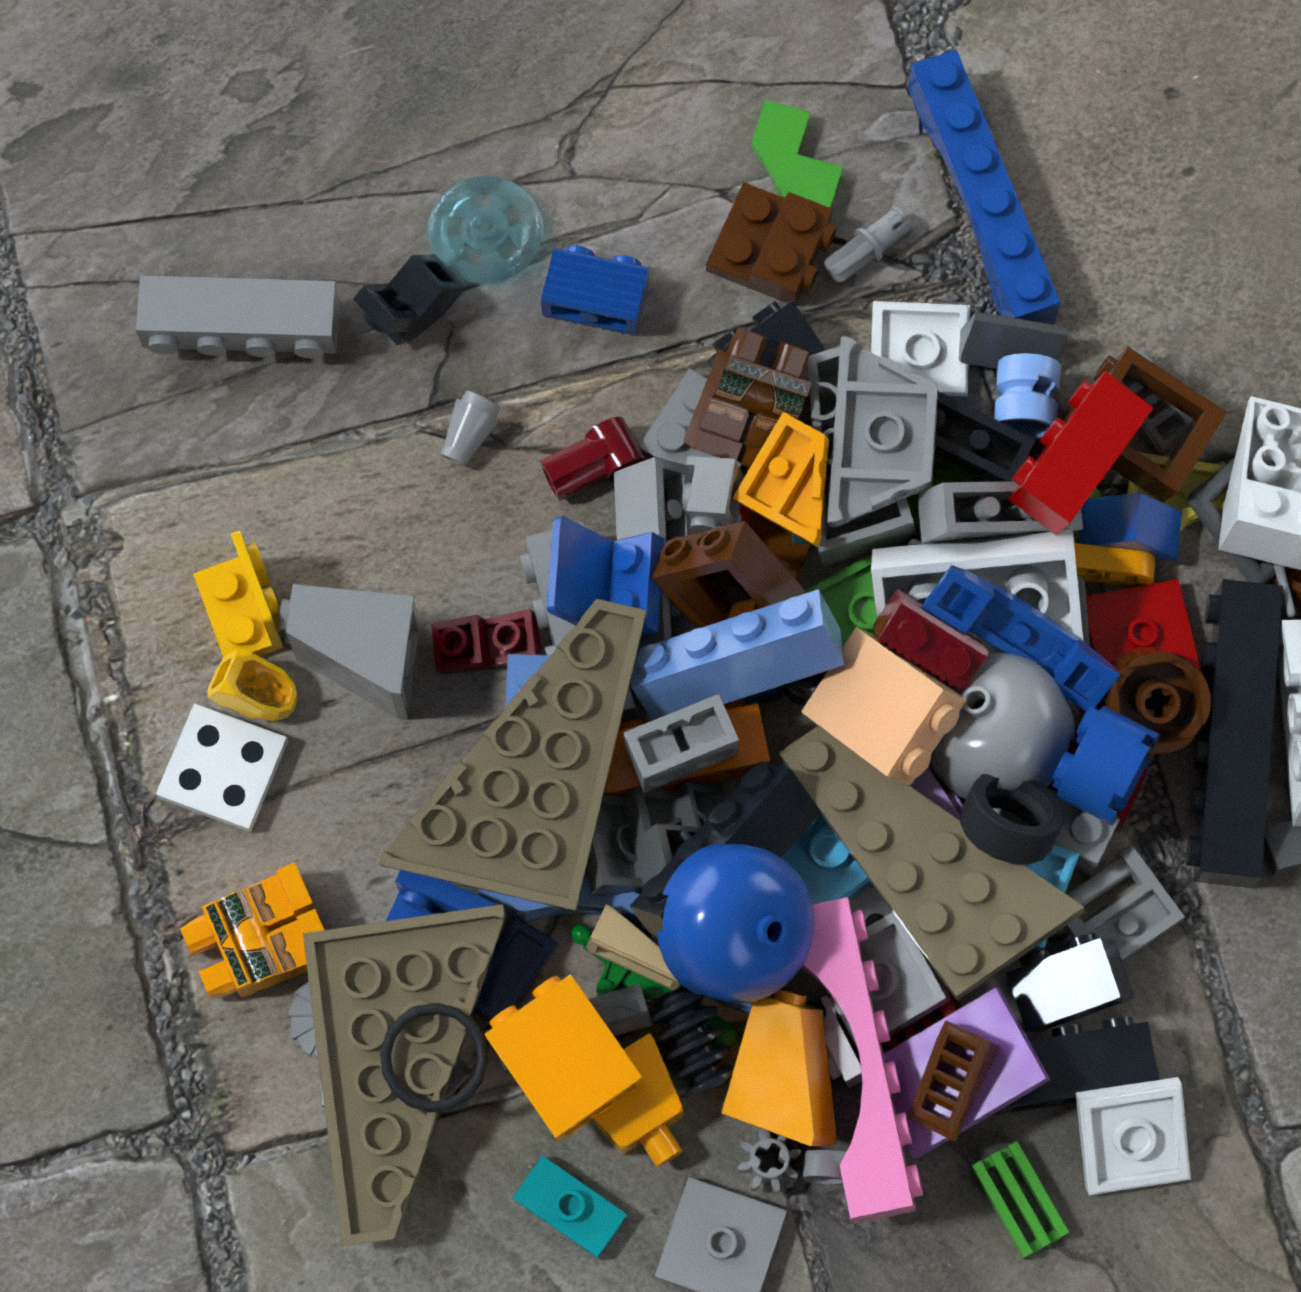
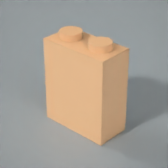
M856 627L843 646L845 665L827 671L801 712L884 775L911 786L915 778L927 769L931 761V754L943 735L951 731L956 725L959 711L965 704L966 699L934 676H931L927 671H923L920 666L914 665L910 659L905 660L903 654L897 655L894 648L888 649L886 643L880 644L875 635Z

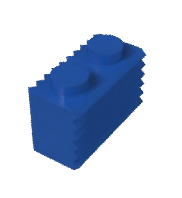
M569 245L566 250L554 248L541 295L542 315L546 318L562 319L565 322L571 321L574 324L580 323L584 326L590 325L593 328L599 327L603 330L609 329L612 332L618 331L622 334L636 335L649 284V268L641 266V262L636 258L626 255H616L613 257V260L596 257L592 250L579 245Z

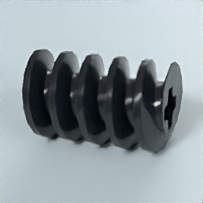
M685 987L646 1000L647 1005L663 1006V1009L652 1017L653 1023L670 1025V1028L659 1037L660 1043L677 1045V1048L665 1057L667 1063L684 1065L673 1076L674 1082L691 1084V1087L680 1096V1099L726 1083L732 1077L735 1065H721L720 1062L732 1052L730 1045H714L713 1043L725 1032L723 1026H707L706 1023L718 1012L716 1006H700L699 1002L706 996L696 994Z

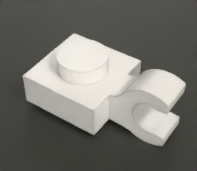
M824 996L821 998V1001L826 1009L824 1025L830 1075L833 1080L843 1076L848 1088L862 1082L861 1065L837 1020V1011L829 997Z

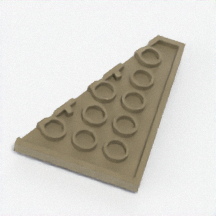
M596 599L571 632L567 633L561 640L555 651L539 670L529 678L508 703L507 708L483 733L484 735L433 792L432 797L412 817L409 824L395 841L381 854L379 865L576 912L647 610Z
M503 904L303 933L342 1247L397 1239L440 1112H426L409 1107L392 1093L382 1075L380 1057L386 1032L400 1015L418 1005L441 1003L459 1008L472 1018L506 918L505 906ZM440 1014L420 1016L406 1024L396 1037L391 1053L393 1073L401 1087L416 1098L430 1102L444 1100L468 1029L456 1019Z

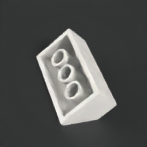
M1073 529L1062 530L1058 535L1050 531L872 549L871 573L877 618L897 589L923 604L949 567L953 565L990 581L1017 596L1083 641ZM969 630L967 631V633L982 641L987 651L1002 652Z

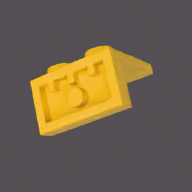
M239 530L230 533L239 557L193 573L223 658L236 648L258 656L283 648L278 633L282 631L279 628L280 607L272 586L262 589V587L271 584L255 541L245 544Z

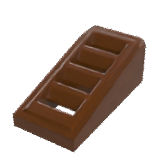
M945 1020L934 1044L907 1118L956 1142L1000 1046ZM957 1044L974 1052L971 1062L953 1054ZM948 1063L967 1072L964 1082L944 1072ZM939 1082L959 1091L956 1101L935 1091ZM930 1101L952 1111L949 1121L926 1111Z

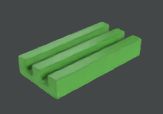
M1018 1141L971 1166V1170L1022 1260L1069 1234L1067 1227ZM1012 1158L1052 1228V1231L1046 1234L1006 1164L1005 1161ZM993 1167L996 1168L1036 1240L1029 1244L1027 1243L987 1170Z

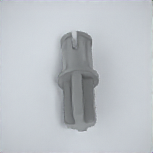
M894 206L887 214L868 228H858L854 232L852 240L825 259L824 265L828 275L837 283H841L870 261H880L883 258L882 252L913 231L910 219L904 223L900 222L892 228L894 224L907 216L906 213L899 207Z

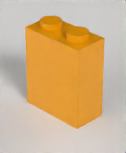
M571 974L563 980L556 975L543 982L532 992L536 999L520 1010L515 1005H512L497 1014L489 1022L492 1029L484 1034L558 1143L564 1141L645 1084L639 1071Z

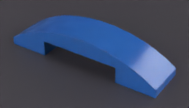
M951 565L922 604L924 610L965 635L969 630L1004 653L1020 655L1036 662L1053 677L1065 698L1085 711L1090 706L1095 708L1114 681L1120 676L1118 670L1111 663L1062 625L1003 588L956 566Z

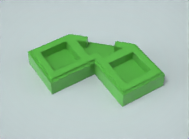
M765 99L751 141V149L770 176L776 192L783 198L786 197L788 192L832 208L842 177L843 167L799 155L811 112Z

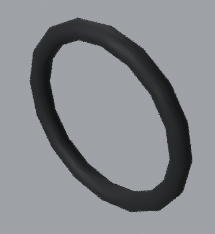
M441 1003L418 1005L400 1015L386 1032L380 1052L382 1075L392 1093L409 1107L426 1112L452 1110L469 1100L483 1083L489 1062L486 1039L476 1021L459 1008ZM440 1014L456 1019L468 1029L476 1043L478 1062L473 1078L463 1091L447 1100L430 1102L412 1096L401 1087L393 1073L391 1053L396 1037L406 1024L420 1016Z

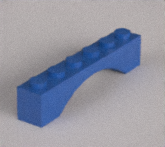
M957 49L913 63L908 84L909 93L924 130L942 155L962 198L980 249L992 298L999 315L1055 324L1061 302Z

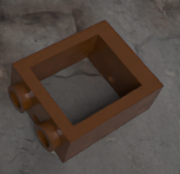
M1127 347L1116 359L1108 355L1097 370L1093 380L1096 381L1106 371L1117 381L1121 382L1126 374L1193 419L1163 468L1129 445H1126L1111 466L1113 470L1165 503L1179 491L1227 412L1130 347Z
M746 521L723 527L718 526L704 532L684 537L679 536L668 540L661 550V557L652 576L656 584L697 629L807 593ZM728 570L752 599L729 604L705 575Z

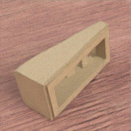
M606 904L588 942V951L672 991L681 988L682 984L676 980L664 962L660 947L616 909Z

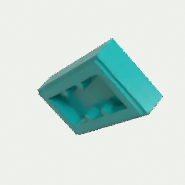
M543 1155L512 1197L513 1201L596 1259H599L628 1217L625 1212Z

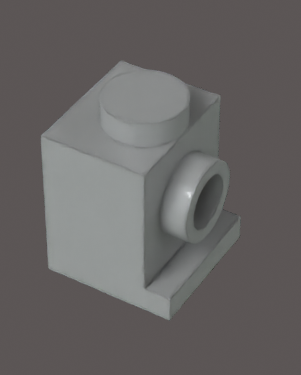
M687 455L685 465L692 476V483L685 484L682 505L684 512L688 513L691 519L690 531L696 534L711 530L714 527L738 523L741 504L737 503L732 497L743 481L744 476L736 459Z

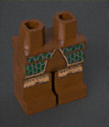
M738 327L727 351L718 348L713 361L715 364L707 378L683 441L695 450L719 458L736 459L741 465L751 467L782 413L784 412L797 420L799 419L804 404V397H807L812 382L804 378L810 352L781 341L773 365L761 363L759 360L767 337Z

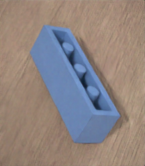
M818 589L639 648L631 677V687L652 721L717 694L720 695L723 704L845 665L841 631Z

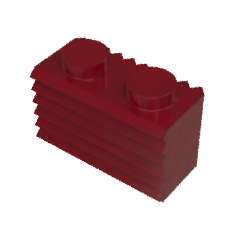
M899 589L894 592L873 624L874 633L880 644L886 643L888 649L894 648L897 655L903 654L905 660L911 659L914 665L919 664L923 671L928 670L930 675H936L939 681L945 680L948 687L955 686L957 692L965 690L989 652L982 641L969 633L964 635L924 610L922 603Z

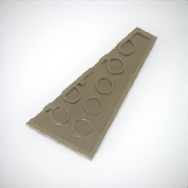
M819 725L779 752L783 763L788 769H792L820 810L821 815L957 1001L1085 912L1084 906L1025 865L1010 864L995 859L979 850L965 836L960 820L911 786L884 775Z

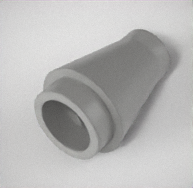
M466 390L462 399H456L447 436L440 455L451 462L466 467L473 454L500 422L496 417L501 408L494 402Z

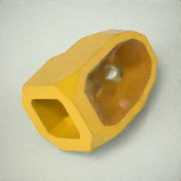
M239 648L225 655L207 689L208 698L217 705L230 708L251 719L257 717L268 721H278L288 718L294 711L297 703L295 684L283 669L256 654Z

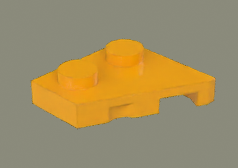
M783 412L732 498L737 503L818 547L822 534L829 439L823 433Z

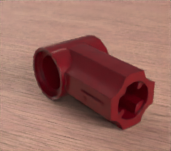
M617 416L594 426L585 435V439L540 460V465L552 492L561 501L604 479L614 481V472L646 459L624 418Z

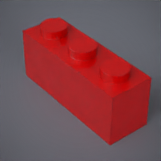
M1106 371L1093 384L1086 379L1081 383L1067 402L1074 410L1064 422L1058 417L1054 420L1039 441L1046 446L1037 460L1029 455L1011 479L1018 486L1008 500L1055 535H1058L1071 523L1153 410L1151 405Z

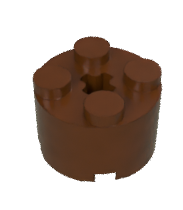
M1158 647L1135 648L1123 653L1110 662L1118 670L1120 676L1114 681L1113 685L1099 702V709L1105 706L1160 734L1155 748L1150 747L1148 753L1165 754L1186 747L1194 739L1193 737L1198 733L1202 725H1205L1210 713V692L1204 676L1183 657ZM1152 690L1162 694V699L1155 701L1154 710L1145 705V700L1151 697Z

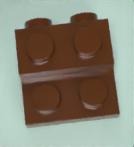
M743 182L708 258L706 271L787 304L791 301L796 304L801 291L809 294L819 270V266L814 265L819 250L828 252L837 230V225L831 223L833 209L788 192L786 197L783 198Z

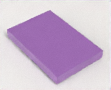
M996 987L883 1054L885 1063L895 1061L901 1092L892 1094L896 1114L905 1112L908 1117L934 1044L945 1020L1000 1046L960 1133L1050 1081L1048 1074L1004 995ZM957 1044L953 1054L971 1062L974 1052ZM950 1063L947 1064L944 1070L945 1073L963 1082L967 1074L966 1071ZM941 1082L938 1083L935 1090L954 1101L957 1100L959 1091ZM930 1101L926 1111L949 1121L952 1111ZM907 1118L912 1144H908L906 1147L912 1158L918 1159L950 1140Z

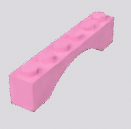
M848 897L813 904L814 936L809 954L801 968L821 984L840 1006L852 1028L860 1055L863 1082L860 1115L852 1142L840 1164L850 1219L856 1224L916 1211L914 1197L923 1196L917 1165L907 1166L903 1145L912 1144L906 1113L896 1114L892 1094L901 1092L895 1061L885 1063L881 1046L882 1042L890 1041L884 1010L874 1012L870 992L878 991L879 984L873 960L863 961L860 942L869 940L863 910L853 911Z

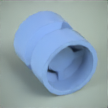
M1021 353L1001 358L997 366L996 390L1002 396L995 401L994 419L1036 440L1041 439L1046 430L1058 417L1059 404L1053 398L1060 391L1061 364L1051 357L1040 354Z

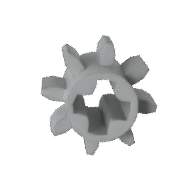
M761 1128L759 1129L758 1143L754 1146L747 1142L741 1143L740 1149L743 1153L750 1156V1160L738 1165L737 1171L743 1174L751 1172L754 1177L751 1186L753 1192L763 1183L771 1184L772 1191L777 1195L780 1191L779 1181L783 1177L792 1181L797 1180V1172L788 1167L789 1161L797 1160L801 1156V1151L797 1149L788 1151L784 1145L786 1137L779 1135L777 1140L767 1138L765 1130ZM771 1150L776 1151L779 1154L777 1163L782 1168L779 1170L772 1167L767 1173L759 1170L761 1160L756 1155L759 1153L766 1156Z

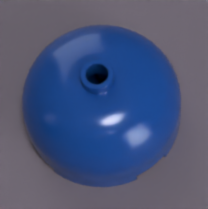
M717 843L709 845L689 856L676 869L665 887L663 895H668L663 915V930H657L658 943L669 971L688 990L725 1002H753L766 998L782 989L796 976L804 964L814 936L815 922L812 900L798 872L775 853L744 844Z

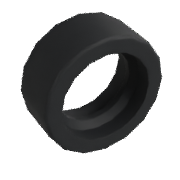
M982 774L973 783L961 809L960 824L965 836L979 850L995 859L1010 864L1029 865L1042 861L1052 850L1064 824V810L1059 799L1045 785L1036 780L1023 781L1015 790H1003L997 788L1000 778ZM993 808L1015 813L1025 819L1031 826L1010 822L1000 816Z

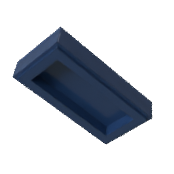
M515 916L496 944L474 1013L490 1022L506 1008L512 1005L518 1008L558 947V942Z

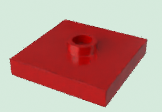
M1179 579L1086 596L1090 647L1109 663L1123 653L1135 648L1158 647L1183 657L1202 673Z

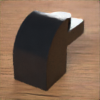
M435 254L412 255L389 283L364 285L353 300L364 311L363 317L371 327L379 332L386 333L396 345H401L418 337L439 320L466 287Z

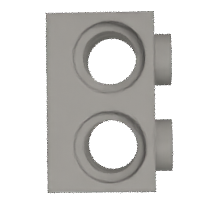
M717 694L624 732V748L642 790L646 793L737 756L739 739L720 695Z

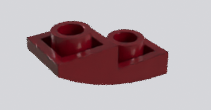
M531 609L486 619L476 614L431 624L436 672L439 674L506 668L508 654L542 655L540 631L535 612Z

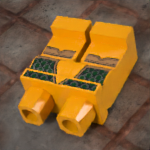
M295 862L276 870V875L259 883L233 892L217 902L215 900L201 906L205 915L195 918L180 928L192 957L218 946L224 958V961L198 971L210 1000L228 996L235 992H238L240 998L243 999L254 994L255 991L271 987L307 972L303 933L323 931L324 928L314 909L312 900Z

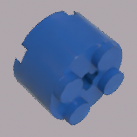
M1090 706L1076 732L1079 735L1076 740L1079 747L1074 755L1067 751L1064 753L1053 774L1052 779L1055 781L1052 787L1058 790L1057 798L1113 826L1117 819V811L1113 810L1112 807L1120 812L1123 811L1148 763L1144 758L1150 747L1155 748L1160 734L1105 706L1100 710Z

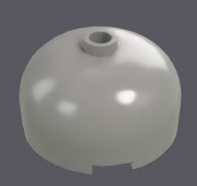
M988 652L987 657L964 691L957 692L955 686L949 687L966 699V702L959 711L956 725L951 731L943 735L932 752L929 767L948 791H952L957 797L960 796L965 799L973 783L982 774L999 778L997 788L1003 790H1015L1023 781L1033 780L1048 787L1054 781L1052 779L1053 774L1062 756L1068 751L1070 742L1075 740V719L1071 705L1053 677L1043 667L1026 657L1004 652Z

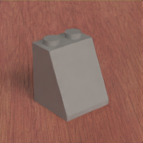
M293 584L291 599H283L281 603L279 628L285 630V643L291 645L296 660L394 717L408 720L421 625L414 597Z

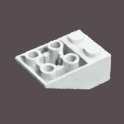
M1253 396L1249 398L1223 506L1218 550L1301 570V408Z

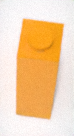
M782 988L775 994L752 1003L721 1113L809 1146H834L836 1127L823 1010L805 1004L807 995Z

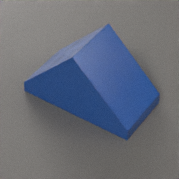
M1140 492L1087 499L1082 506L1083 530L1079 531L1078 544L1140 550L1153 554L1156 559L1177 561L1182 511Z

